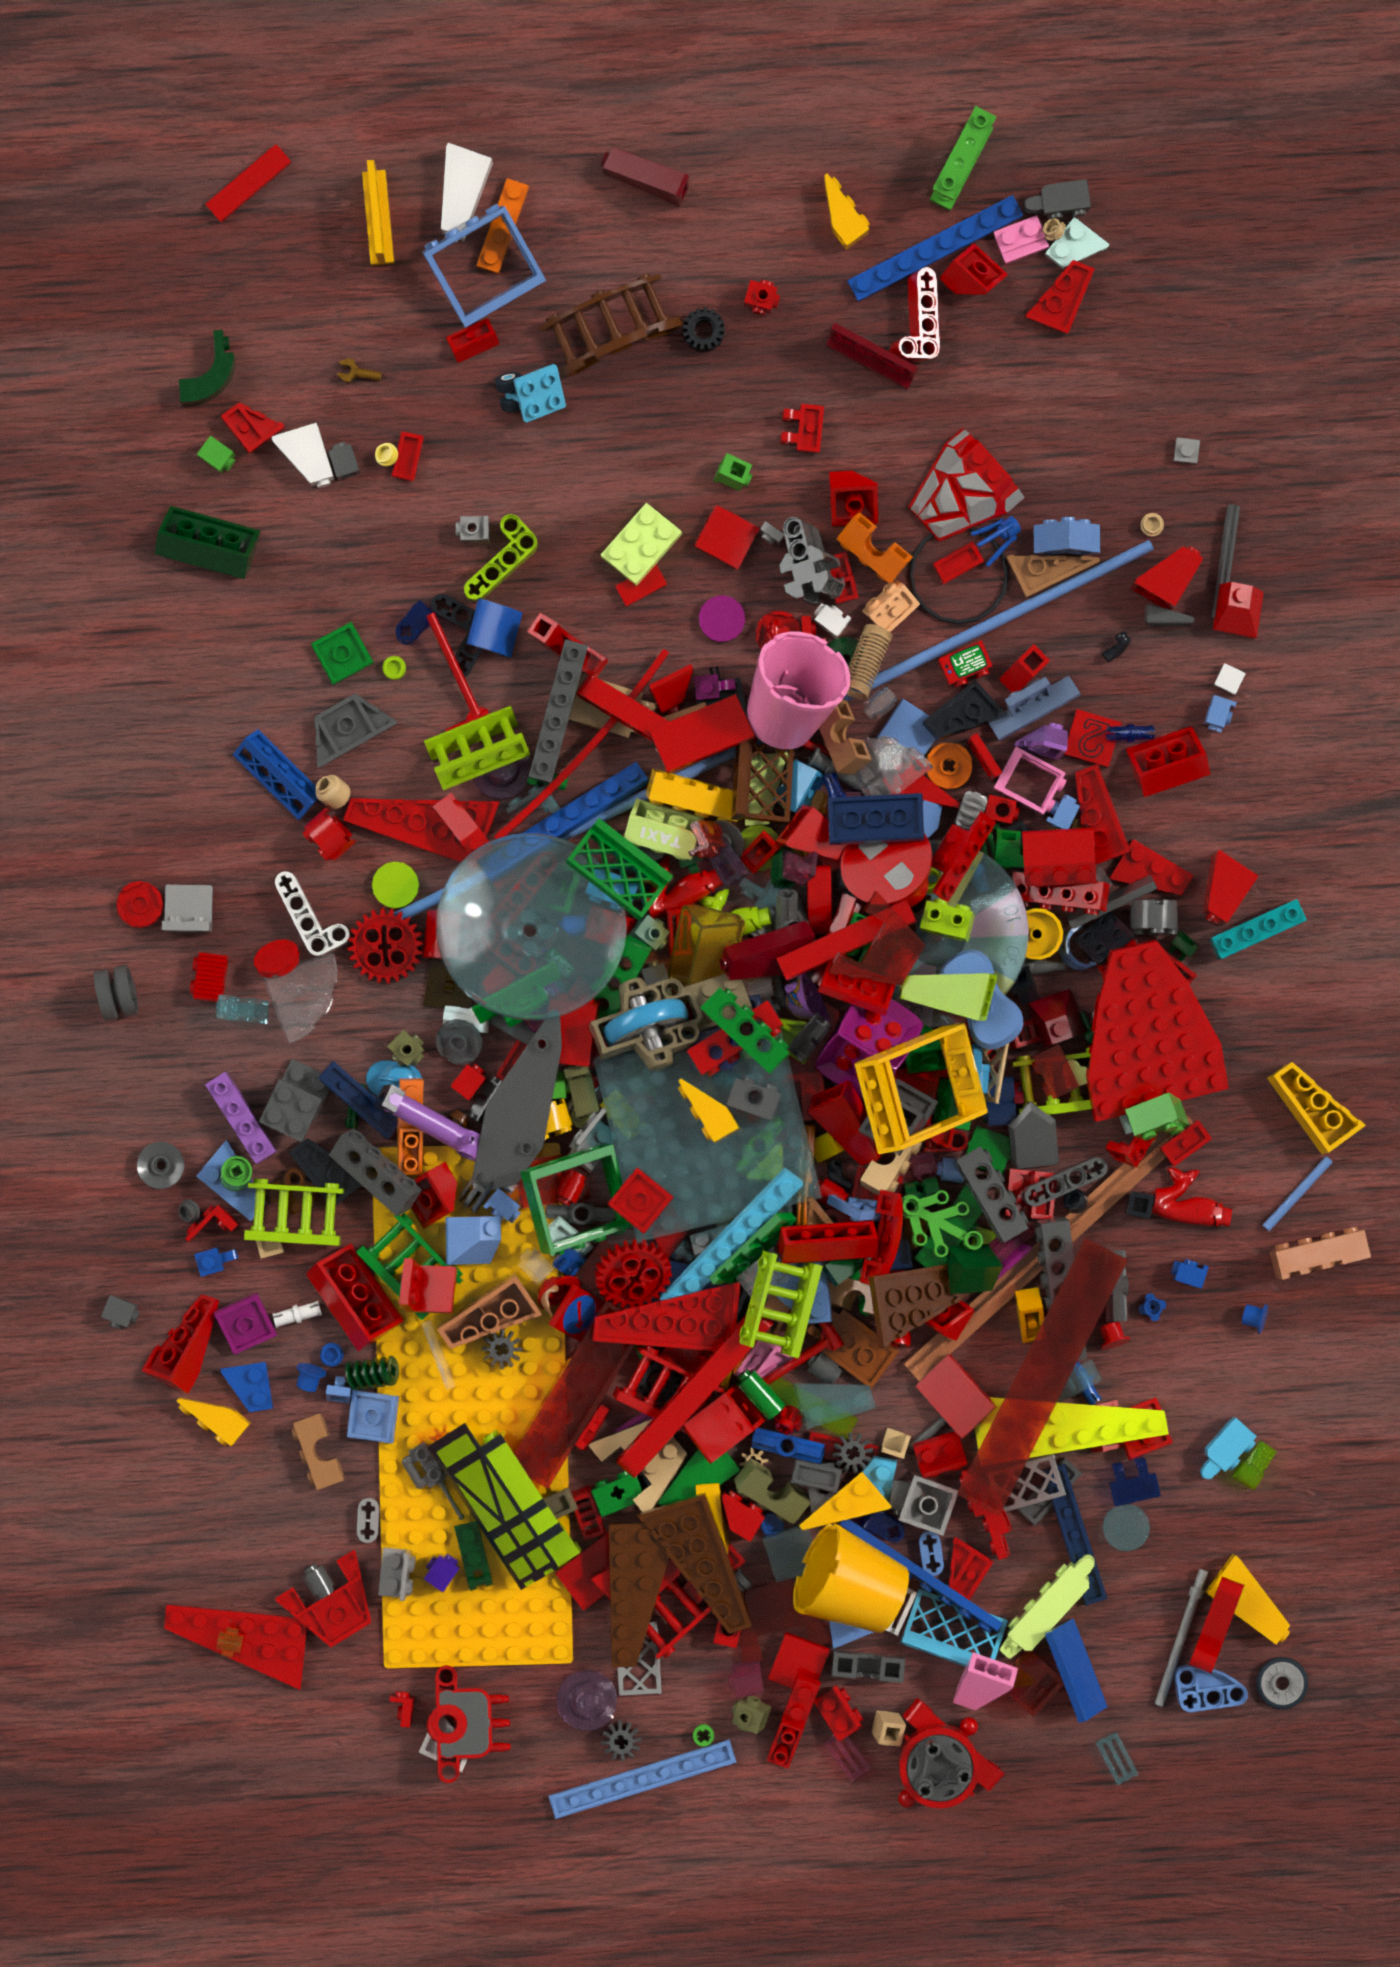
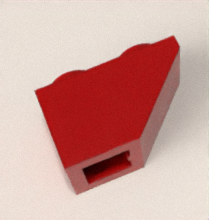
M1033 644L998 680L1011 693L1021 691L1048 665L1050 660Z

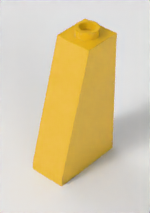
M1232 1554L1205 1592L1214 1598L1222 1576L1244 1584L1234 1614L1276 1645L1279 1641L1282 1643L1290 1633L1288 1630L1290 1624L1242 1561Z

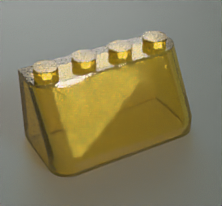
M695 904L684 905L681 909L668 969V978L677 979L683 987L725 974L720 969L719 960L723 955L724 947L741 942L746 928L745 921L738 914ZM687 1000L683 1001L685 1005H689Z

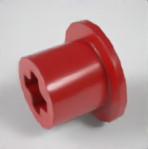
M1112 1322L1100 1328L1104 1344L1101 1346L1102 1350L1112 1349L1130 1341L1129 1336H1124L1120 1322Z

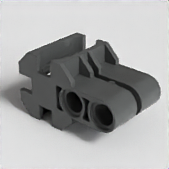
M796 517L788 518L784 522L783 532L789 553L785 554L779 565L781 574L788 572L794 577L793 582L784 585L786 593L813 606L821 604L818 592L830 595L831 600L840 597L845 587L844 578H834L830 572L832 569L841 567L839 559L824 552L820 532L817 527Z

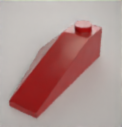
M201 1294L183 1315L182 1323L176 1329L172 1328L167 1333L169 1338L162 1346L157 1345L153 1349L141 1371L173 1389L188 1394L201 1370L215 1319L214 1311H217L219 1300Z

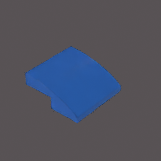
M478 598L467 644L511 658L523 612Z

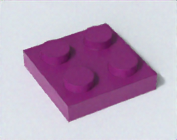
M257 1292L214 1311V1315L234 1355L277 1336L273 1323Z

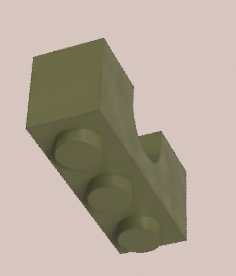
M752 1458L749 1459L734 1479L737 1492L746 1499L750 1497L761 1509L771 1510L783 1522L787 1520L794 1525L810 1505L807 1492L789 1481L778 1491L767 1490L773 1481L771 1472Z

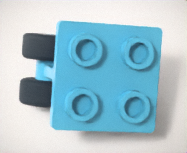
M555 364L523 376L519 372H507L495 379L497 391L505 393V397L499 400L502 410L505 412L521 410L522 419L526 423L566 407L558 368Z

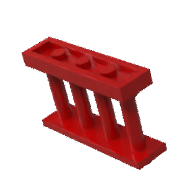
M638 1345L637 1350L643 1357L628 1386H624L623 1389L616 1386L612 1395L616 1400L654 1418L662 1409L656 1406L658 1404L656 1400L672 1370L685 1375L678 1390L691 1377L694 1371L658 1354L659 1350L653 1346L646 1345L643 1347ZM651 1360L663 1364L664 1367L648 1397L645 1396L642 1399L636 1396V1389ZM720 1384L715 1389V1391L721 1394L725 1391ZM711 1393V1394L708 1396V1398L700 1405V1407L691 1415V1417H690L689 1419H691L695 1414H697L700 1410H702V1409L706 1406V1404H707L708 1400L710 1399L712 1393ZM683 1427L679 1429V1431L687 1434Z
M677 1566L663 1577L659 1593L665 1588L668 1592L671 1590L695 1619L685 1628L660 1601L661 1597L657 1596L654 1608L678 1634L667 1644L649 1624L646 1635L660 1649L655 1655L657 1659L661 1656L666 1659L676 1650L673 1645L712 1610L708 1606L702 1612L677 1584L679 1581L676 1578L681 1574Z

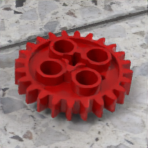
M382 907L380 914H377L375 909H372V917H369L366 913L363 914L365 922L357 920L356 924L359 929L351 928L350 930L355 934V937L348 938V941L352 942L353 945L349 946L347 950L354 951V954L349 959H356L358 961L354 968L360 966L363 968L360 975L366 972L369 973V981L376 976L377 983H380L382 978H385L387 984H390L391 977H394L399 982L400 974L407 978L409 976L407 969L414 972L416 968L412 963H420L421 961L416 955L423 954V950L418 949V946L423 945L424 941L417 940V937L422 932L414 931L418 925L417 923L409 924L411 916H408L406 919L402 918L403 911H400L398 915H394V908H391L388 914L384 907ZM382 925L386 926L387 944H391L387 951L389 966L385 965V949L380 947L384 941ZM391 928H400L403 933L400 939L393 938L390 934ZM369 929L377 930L379 939L375 941L370 940L367 937V931ZM397 950L401 951L405 957L404 961H394L392 953ZM372 952L378 953L381 956V962L378 964L371 963L369 954Z
M633 1239L632 1244L629 1245L624 1240L622 1247L616 1243V1250L607 1249L608 1257L600 1256L602 1263L596 1264L598 1270L595 1271L596 1285L600 1295H604L605 1301L611 1300L613 1306L620 1302L621 1308H624L626 1304H629L630 1308L634 1307L636 1303L640 1306L643 1305L644 1301L652 1303L651 1298L660 1299L658 1292H666L665 1285H670L669 1277H672L670 1261L667 1254L663 1253L661 1247H655L654 1242L647 1246L645 1239L640 1244H637L636 1239Z

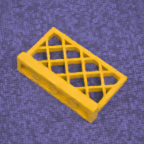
M367 160L368 171L362 172L371 266L395 264L386 171L377 170L374 160Z

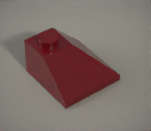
M1071 989L1028 1003L1043 1048L1086 1033Z

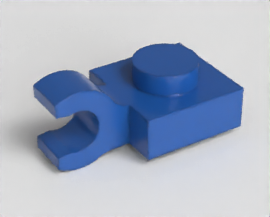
M217 1247L194 1254L201 1277L225 1270L223 1263L238 1259L236 1249L220 1254Z

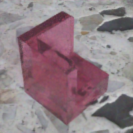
M812 851L803 858L794 853L787 852L784 859L783 877L800 885L808 882L816 875L818 853Z

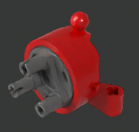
M918 1697L902 1714L917 1729L911 1736L907 1734L903 1736L906 1742L901 1749L898 1760L900 1777L905 1787L898 1795V1802L902 1807H912L916 1801L927 1807L937 1809L953 1807L963 1802L969 1795L972 1797L975 1794L973 1790L977 1782L990 1792L1005 1775L1004 1771L994 1762L985 1758L975 1749L974 1744L968 1737L974 1735L978 1730V1722L974 1718H964L960 1722V1728L951 1724L948 1725Z

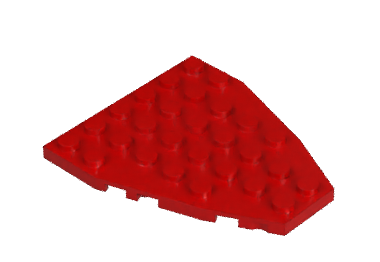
M1151 940L1110 950L1107 959L1108 966L1104 970L1102 977L1104 982L1095 1003L1092 1025L1094 1033L1092 1046H1089V1054L1091 1055L1089 1068H1086V1080L1094 1121L1099 1122L1126 1115L1125 1109L1166 1093H1171L1182 1101L1229 1089L1221 1042L1188 981L1158 941Z

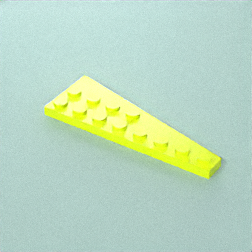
M994 1397L989 1398L997 1407L975 1428L981 1466L1169 1434L1165 1411Z

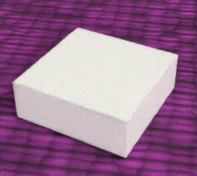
M1224 663L1214 685L1235 695L1246 673Z

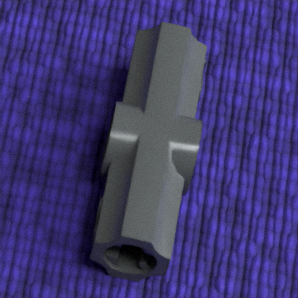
M782 889L778 891L776 913L772 917L771 924L776 930L800 922L797 920L798 893L795 890Z
M1104 1250L1105 1275L1103 1276V1294L1106 1297V1321H1127L1126 1296H1128L1129 1285L1128 1275H1126L1125 1250Z

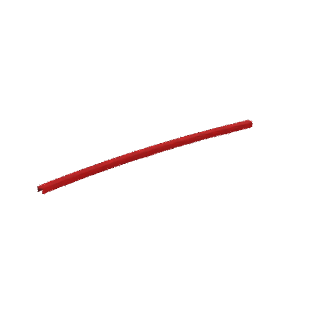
M666 649L660 652L628 697L633 700L637 699L669 655ZM611 717L554 781L512 821L494 835L495 839L498 842L503 840L534 812L577 769L618 721Z

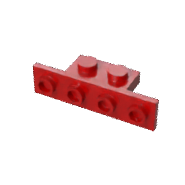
M980 811L969 831L952 824L932 857V867L943 872L932 893L946 902H949L955 893V890L996 824L985 813Z

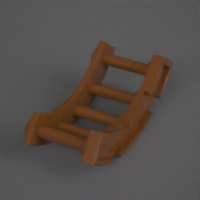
M647 273L638 277L637 281L606 293L604 290L598 291L591 295L592 299L561 315L554 314L546 319L547 323L539 327L540 331L553 329L566 357V365L558 370L562 378L580 374L589 367L599 363L600 357L609 353L615 355L632 347L633 342L641 339L646 342L668 335L683 325L680 317L670 319L669 316H666L652 285L662 279L660 274L650 276ZM644 289L657 318L655 324L648 326L647 323H644L631 294L632 292ZM620 296L623 297L636 325L635 331L626 335L620 333L607 304L608 301ZM596 306L599 307L612 336L610 338L611 342L602 346L595 343L582 314ZM573 318L587 346V353L579 358L574 355L561 326Z

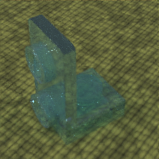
M540 785L533 787L528 791L529 795L522 800L520 797H517L508 803L509 807L506 809L508 815L532 802L547 788L546 785L543 787ZM552 795L541 804L546 813L550 811L552 815L560 810Z

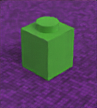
M211 435L197 453L201 460L221 474L225 470L228 472L235 463L233 458L236 455L234 452Z

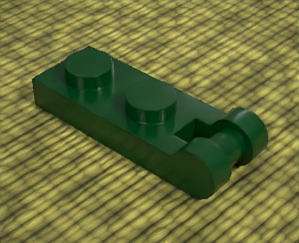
M472 1521L454 1526L470 1591L477 1590V1587L486 1585V1587L492 1586L493 1580L478 1523ZM482 1569L483 1576L475 1578L473 1571Z

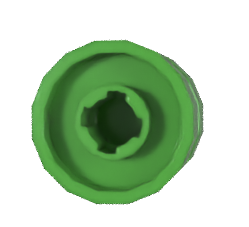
M240 1156L227 1159L222 1166L220 1180L225 1189L232 1192L244 1190L251 1180V1164L247 1159Z

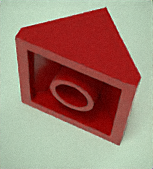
M960 1301L949 1306L945 1311L925 1324L941 1335L957 1341L972 1317L974 1309Z

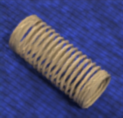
M874 624L864 626L860 640H858L859 643L848 666L851 673L850 677L853 678L850 679L849 687L862 693L849 688L846 694L862 700L868 698L873 687L872 684L876 680V673L879 672L878 669L882 665V658H884L888 650L887 647L892 640V634L888 630Z

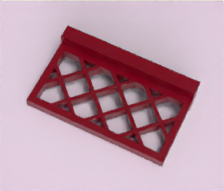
M834 322L826 347L906 390L909 389L919 370L917 366Z

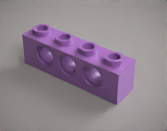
M228 1072L222 1073L205 1084L255 1164H260L278 1152Z

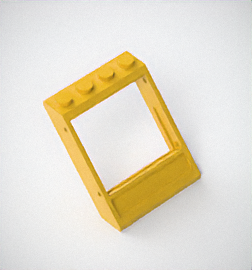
M965 1022L942 1026L855 1063L878 1154L903 1150L988 1113ZM939 1039L959 1114L909 1135L890 1060Z

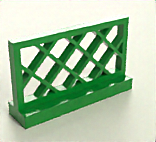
M600 818L592 825L565 861L566 864L639 921L673 877L672 874ZM592 838L597 842L599 849H589L588 839ZM601 854L603 864L593 865L591 855ZM606 854L615 856L618 864H608ZM585 855L587 865H580L574 860L575 856ZM625 868L633 870L636 873V878L627 879ZM604 869L606 880L598 879L595 876L594 870ZM609 869H619L621 879H611ZM638 883L640 894H630L628 884ZM643 883H649L657 890L654 893H645ZM613 884H623L625 894H617L614 891ZM632 899L642 900L643 909L641 911L633 906Z

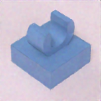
M336 1376L335 1386L327 1385V1401L350 1404L351 1388L345 1387L346 1377Z

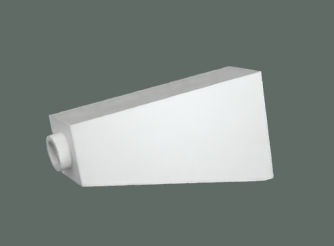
M448 143L446 146L441 220L442 234L456 227L458 230L466 226L465 222L474 216L493 165L492 158ZM464 236L463 238H461V239H459V240L465 241L466 236Z

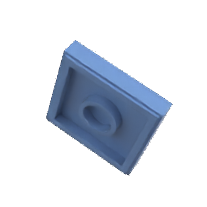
M352 1390L347 1437L394 1443L399 1396Z

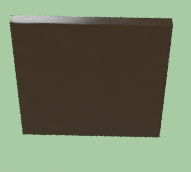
M430 959L423 1006L445 1009V1006H456L470 1009L477 966Z

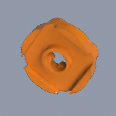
M941 743L934 747L927 757L925 764L926 774L929 780L939 788L945 790L959 788L967 782L971 775L972 758L969 752L959 744ZM945 760L948 762L954 761L953 768L955 770L953 772L943 770L945 766L943 762Z

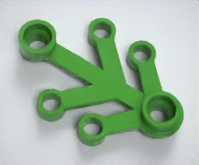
M940 1190L932 1196L921 1199L914 1195L904 1196L902 1198L903 1217L908 1218L914 1234L912 1242L915 1246L921 1247L928 1241L927 1235L922 1231L919 1218L927 1221L934 1243L933 1254L937 1258L945 1257L948 1254V1247L943 1242L940 1229L963 1241L964 1247L968 1250L973 1251L982 1246L983 1237L979 1232L970 1231L967 1233L944 1220L953 1216L962 1217L967 1215L969 1205L966 1202H959L953 1207L931 1213L924 1209V1207L947 1203L949 1195L946 1191ZM939 1193L945 1197L943 1202H940L937 1198ZM907 1203H911L913 1205V1211L907 1210ZM959 1205H963L965 1207L964 1213H960L958 1211ZM917 1235H921L923 1237V1243L917 1242ZM969 1237H973L975 1239L974 1245H970L968 1243ZM938 1246L943 1247V1255L937 1253Z

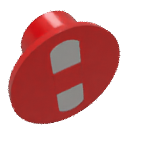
M925 833L924 841L847 844L843 851L840 865L843 882L854 896L868 904L887 906L907 900L909 906L912 907L919 903L928 891V876L933 860L931 845Z

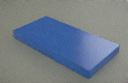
M1074 1618L1068 1619L1046 1632V1639L1079 1723L1085 1722L1108 1706Z

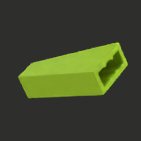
M993 973L906 975L900 985V999L977 1021H986L998 975Z

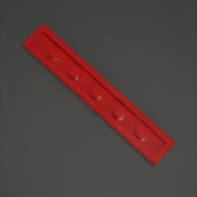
M904 900L776 959L786 981L912 925L916 923V919L907 900Z

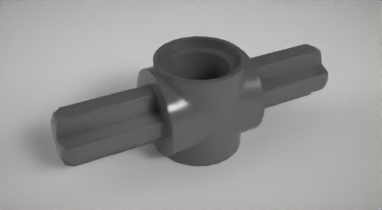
M577 1202L576 1204L571 1203L570 1206L548 1204L545 1211L546 1218L556 1219L560 1216L566 1219L568 1223L581 1225L592 1224L593 1221L612 1222L615 1220L614 1209L593 1207V1203ZM578 1207L586 1209V1216L581 1220L575 1217V1210Z

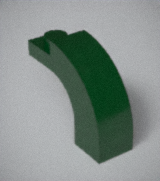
M213 330L215 358L210 370L197 378L179 379L180 403L182 406H194L209 402L220 395L230 383L235 370L236 356L234 352L226 353V350H230L229 336H225L223 330Z

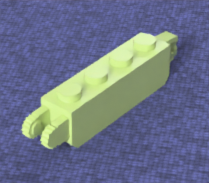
M1087 1554L1082 1556L1083 1558H1080L1076 1564L1070 1562L1068 1565L1063 1564L1056 1571L1055 1575L1057 1577L1052 1583L1047 1581L1039 1590L1041 1595L1036 1600L1032 1598L1024 1606L1025 1612L1020 1618L1015 1616L1008 1624L1010 1628L1008 1636L999 1649L1006 1657L1011 1659L1022 1649L1032 1651L1045 1637V1633L1050 1631L1089 1589V1577L1087 1575L1095 1567L1093 1556Z

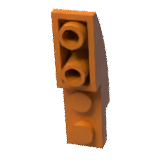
M399 1078V1088L406 1092L405 1095L423 1104V1078ZM397 1117L398 1167L405 1175H422L423 1131Z

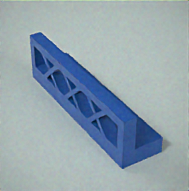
M259 729L247 736L233 753V756L298 820L302 819L308 810L319 801L315 794L316 786ZM245 748L252 754V760H249L242 754ZM260 766H264L268 770L269 776H265L261 772ZM277 782L285 787L286 793L278 789ZM293 799H298L304 805L301 811L294 805Z

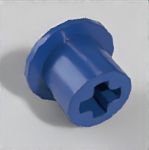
M1247 1304L1243 1313L1242 1324L1258 1328L1257 1333L1261 1334L1267 1318L1269 1305L1265 1304L1264 1308Z
M299 1363L296 1367L300 1371L296 1386L305 1391L315 1392L320 1378L326 1376V1371L313 1364Z

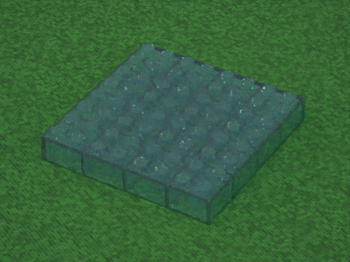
M717 1027L699 1033L696 1044L722 1028ZM780 1028L782 1032L775 1036L774 1039L777 1040L780 1037L785 1042L783 1030ZM684 1035L683 1038L689 1040L693 1038V1035ZM731 1038L730 1042L732 1046H740ZM763 1039L760 1041L762 1045L758 1049L760 1052H767L771 1047V1043L769 1040ZM668 1040L661 1041L663 1046L670 1044ZM716 1046L711 1049L710 1055L712 1059L722 1057L723 1050L721 1047ZM634 1049L600 1060V1057L593 1058L623 1184L638 1167L674 1197L645 1234L633 1226L637 1243H641L643 1239L650 1241L734 1220L784 1168L803 1181V1186L782 1208L806 1203L807 1198L813 1196L815 1200L823 1199L789 1057L770 1075L746 1051L740 1053V1059L732 1064H729L728 1061L719 1066L721 1070L711 1077L708 1074L705 1076L701 1075L688 1054V1049L674 1053L673 1063L659 1071H650ZM746 1076L756 1080L755 1085L763 1088L765 1083L779 1088L778 1093L782 1094V1098L773 1122L726 1105L736 1078L742 1080V1077ZM683 1079L729 1108L740 1130L717 1143H714L712 1139L708 1141L701 1128L705 1127L701 1119L696 1120L689 1109L693 1106L689 1098L684 1100L677 1088L681 1086L678 1080ZM753 1091L749 1095L751 1104H758L762 1099L759 1091Z

